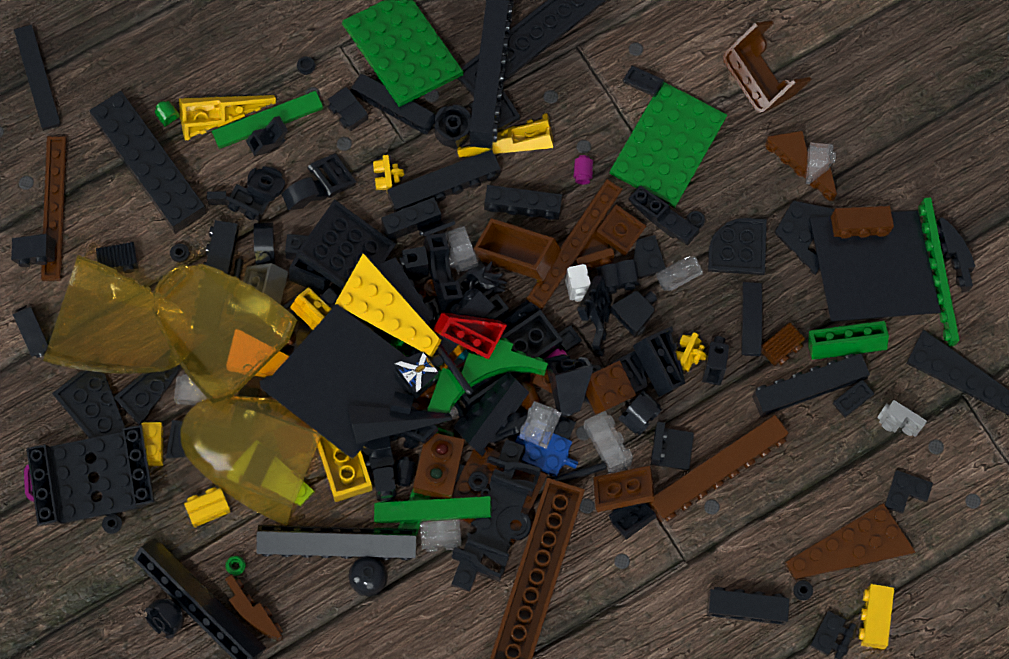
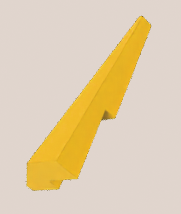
M274 95L179 98L180 121L184 140H190L191 137L198 134L202 135L214 127H221L238 120L250 112H257L269 104L274 105L276 104V97Z
M543 114L540 120L533 122L530 119L526 121L527 124L512 126L498 132L497 142H493V153L553 148V136L548 114ZM470 146L457 148L459 157L476 156L491 150L489 148Z

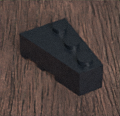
M672 326L633 345L659 397L685 384L681 362L677 360L675 350L677 345L673 343Z

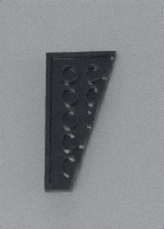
M96 358L52 393L89 439L123 432L122 429L125 426L99 358Z

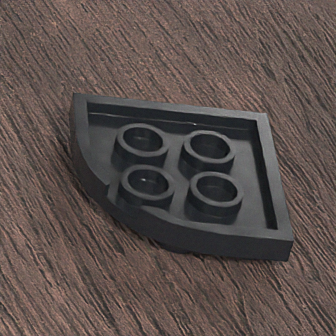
M739 218L725 223L724 226L716 231L708 250V272L764 275L767 219Z

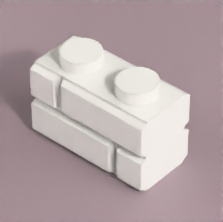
M584 264L567 269L565 283L570 300L582 301L591 285L587 267Z

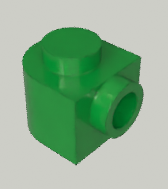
M162 101L157 104L155 115L164 127L180 117L170 101Z

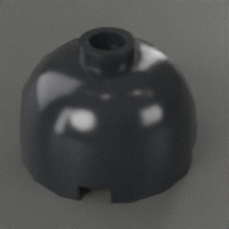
M361 557L349 569L348 579L351 588L361 596L371 597L379 594L385 588L388 574L384 564L377 558Z
M166 598L157 599L144 610V613L147 612L148 614L145 617L146 621L158 634L161 631L167 634L165 638H172L183 626L184 615L182 608L175 601Z

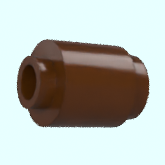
M528 381L520 383L529 392L522 402L523 408H526L527 411L541 405L539 402L541 399L534 384L528 383Z

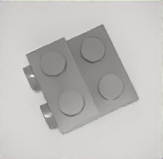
M895 400L890 405L886 403L877 417L880 419L879 423L882 424L885 430L896 432L900 427L905 434L913 435L914 437L917 436L927 422Z

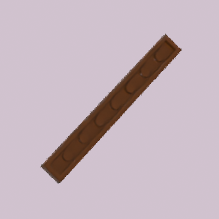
M47 136L43 234H48L54 238L56 243L55 262H47L46 265H41L42 281H61L66 136Z
M606 179L561 246V252L545 280H538L528 295V301L543 310L565 277L567 269L573 265L622 192V188Z

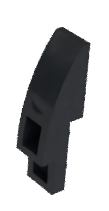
M639 186L628 198L638 211L674 239L676 237L688 246L699 234V228L672 211L667 203L642 186Z
M943 217L939 218L936 225L942 254H944L945 259L952 258L951 265L953 270H956V283L961 288V292H969L973 287L970 273L976 267L973 257L958 231Z

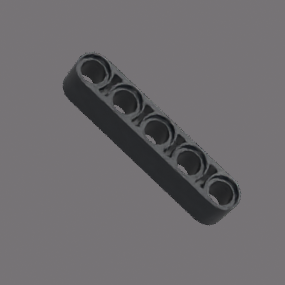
M360 74L350 88L351 93L423 134H428L435 124L436 115L413 101L399 107L384 85L364 74Z

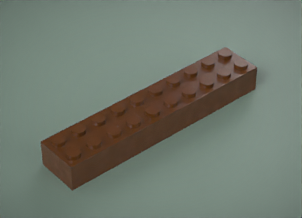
M547 478L490 659L533 658L585 489Z

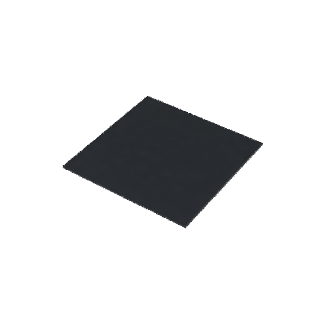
M918 210L891 212L894 227L889 235L883 237L877 235H870L864 238L859 236H851L849 238L834 237L831 216L809 218L831 322L941 313Z
M336 304L261 389L351 459H354L368 441L356 444L347 405L391 408L395 392L410 394L394 371V364L408 357Z

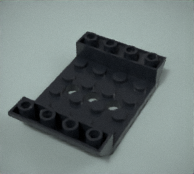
M142 425L123 428V432L50 447L44 444L26 448L38 526L67 524L137 510L155 503ZM96 454V461L89 464L87 462L88 455ZM97 472L99 480L96 483H92L90 476L92 473ZM96 492L102 493V499L99 502H94L93 495Z

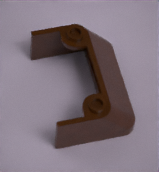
M773 21L755 23L723 55L725 65L754 109L758 112L768 111L794 97L812 80L810 77L793 81L784 80L779 84L761 57V54L767 48V42L762 34L774 24Z

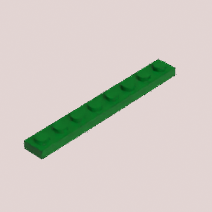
M931 197L924 198L918 210L919 215L923 217L922 231L923 234H926L927 238L925 244L927 252L929 251L930 253L929 262L931 269H933V280L937 288V297L941 308L939 317L941 323H944L945 328L943 330V338L947 341L948 347L956 346L959 342V335Z

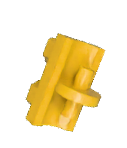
M383 155L382 160L373 161L374 173L384 172L385 177L375 178L376 190L387 191V189L392 188L391 178H394V183H399V178L404 176V170L398 169V164H393V169L390 170L389 155Z
M692 333V336L682 335L680 345L686 349L684 352L676 350L677 360H680L683 370L688 372L692 363L698 364L699 360H706L707 355L703 352L705 347L701 345L702 341L698 338L699 335L697 333Z

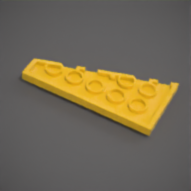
M362 254L335 305L338 304L344 310L433 357L442 340L383 276L379 269L374 266L365 254Z

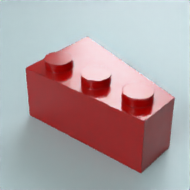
M441 313L433 330L445 338L489 359L507 325L500 320Z

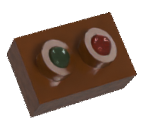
M436 433L426 444L423 443L413 493L440 499L452 498L465 439Z

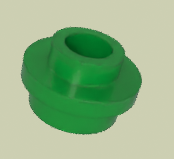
M232 556L226 561L225 567L230 575L238 576L244 572L246 565L241 557ZM238 563L239 568L233 569L232 565Z

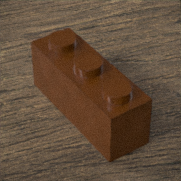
M890 206L835 208L831 215L834 237L849 238L851 236H859L864 238L870 235L883 237L889 235L894 227Z

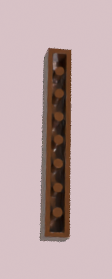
M774 415L654 496L655 501L648 502V506L656 513L661 523L664 520L667 522L671 521L677 516L676 512L681 509L683 511L687 510L693 505L691 502L696 499L702 500L712 488L714 490L720 488L724 484L723 481L728 477L733 479L740 473V469L751 467L755 464V459L760 456L761 458L766 457L771 453V448L774 446L779 448L787 442L786 438L789 435L788 431L777 416Z

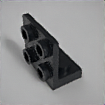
M657 422L650 465L689 470L694 433L665 428V423Z

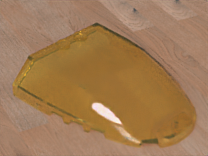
M77 255L70 282L43 361L69 368L102 373L161 372L176 367L185 360L193 345L194 331L192 325L186 319L185 313L164 296L160 297L152 292L150 287L140 285L132 277L127 278L119 274L116 269Z
M198 263V265L193 266L183 264L170 270L159 281L153 293V313L167 345L185 373L212 403L233 397L289 342L297 322L296 318L267 294L260 292L252 285L244 283L235 276L232 277L219 269Z
M216 396L205 399L191 408L183 421L180 437L186 457L216 486L250 509L278 523L289 525L296 498L322 435L276 400L241 396Z

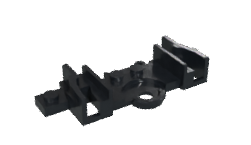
M506 439L499 459L488 456L487 463L504 469V472L494 469L489 483L491 490L484 488L481 491V497L490 496L492 498V517L476 518L475 521L471 522V526H474L477 531L474 534L467 533L468 539L465 548H453L452 559L459 561V565L451 586L470 592L477 574L500 582L509 560V554L506 551L510 540H522L529 535L532 522L529 515L521 513L526 497H532L541 468L519 463L524 449L523 445ZM516 470H520L534 475L535 478L533 482L513 479ZM513 520L521 522L522 527L519 531H513L510 528V523ZM483 556L502 565L500 572L497 573L481 564Z

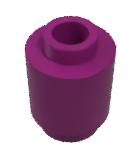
M581 155L574 161V179L577 184H589L593 176V160L589 156Z

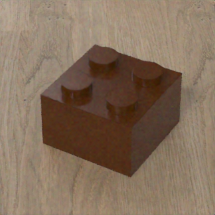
M619 360L592 373L586 396L597 415L636 396V393Z

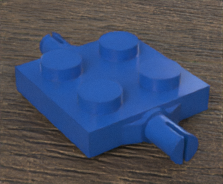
M538 426L529 440L519 435L516 438L515 443L525 447V453L521 462L539 467L542 472L557 477L564 465L575 469L579 461L568 457L572 441Z

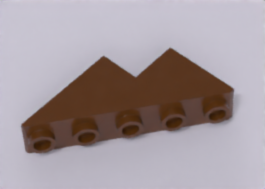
M803 131L769 136L767 138L765 147L769 152L779 156L782 163L792 167L794 172L798 176L804 177L812 188H817L822 192L825 199L829 201L835 200L837 192L826 148L807 151Z

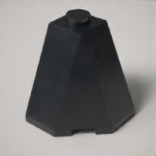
M564 354L544 359L548 363L547 374L555 406L560 415L570 416L580 412L593 371L590 361L586 357H579L578 360L570 359V355Z

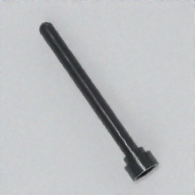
M423 319L433 330V325L429 319ZM440 343L436 351L466 394L471 395L473 393L472 387Z

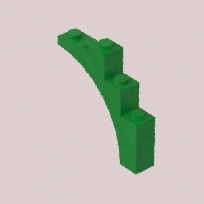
M500 338L489 359L477 353H469L462 374L472 387L484 379L507 372H530L545 376L548 363L539 357H528L521 351L513 352V344L506 338ZM442 368L427 411L450 413L453 406L465 393L449 368Z

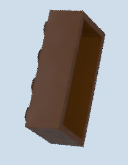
M492 218L473 248L482 262L489 264L492 261L494 266L540 281L545 280L561 252L559 245L552 237Z

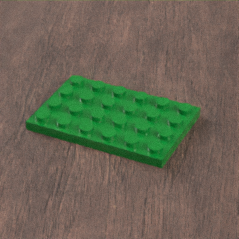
M384 0L342 20V25L399 107L463 76V70L413 0Z
M664 82L657 96L652 97L609 174L635 188L642 186L669 206L676 208L725 122L727 114Z

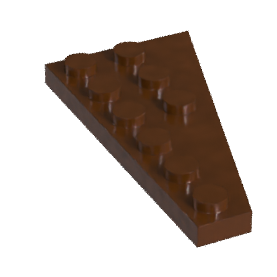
M881 504L786 561L785 565L793 578L799 580L841 569L872 564L882 560L913 555L916 552L885 505Z

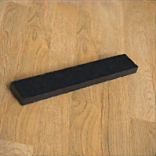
M28 25L14 29L42 130L61 126L33 26Z

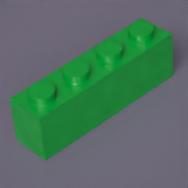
M885 321L811 330L808 336V347L812 360L853 353L887 350L889 334Z

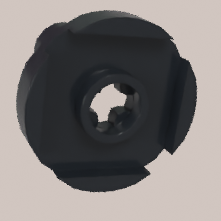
M263 166L262 169L254 168L249 172L247 177L248 193L266 201H274L284 191L285 179L283 180L281 172L277 169Z

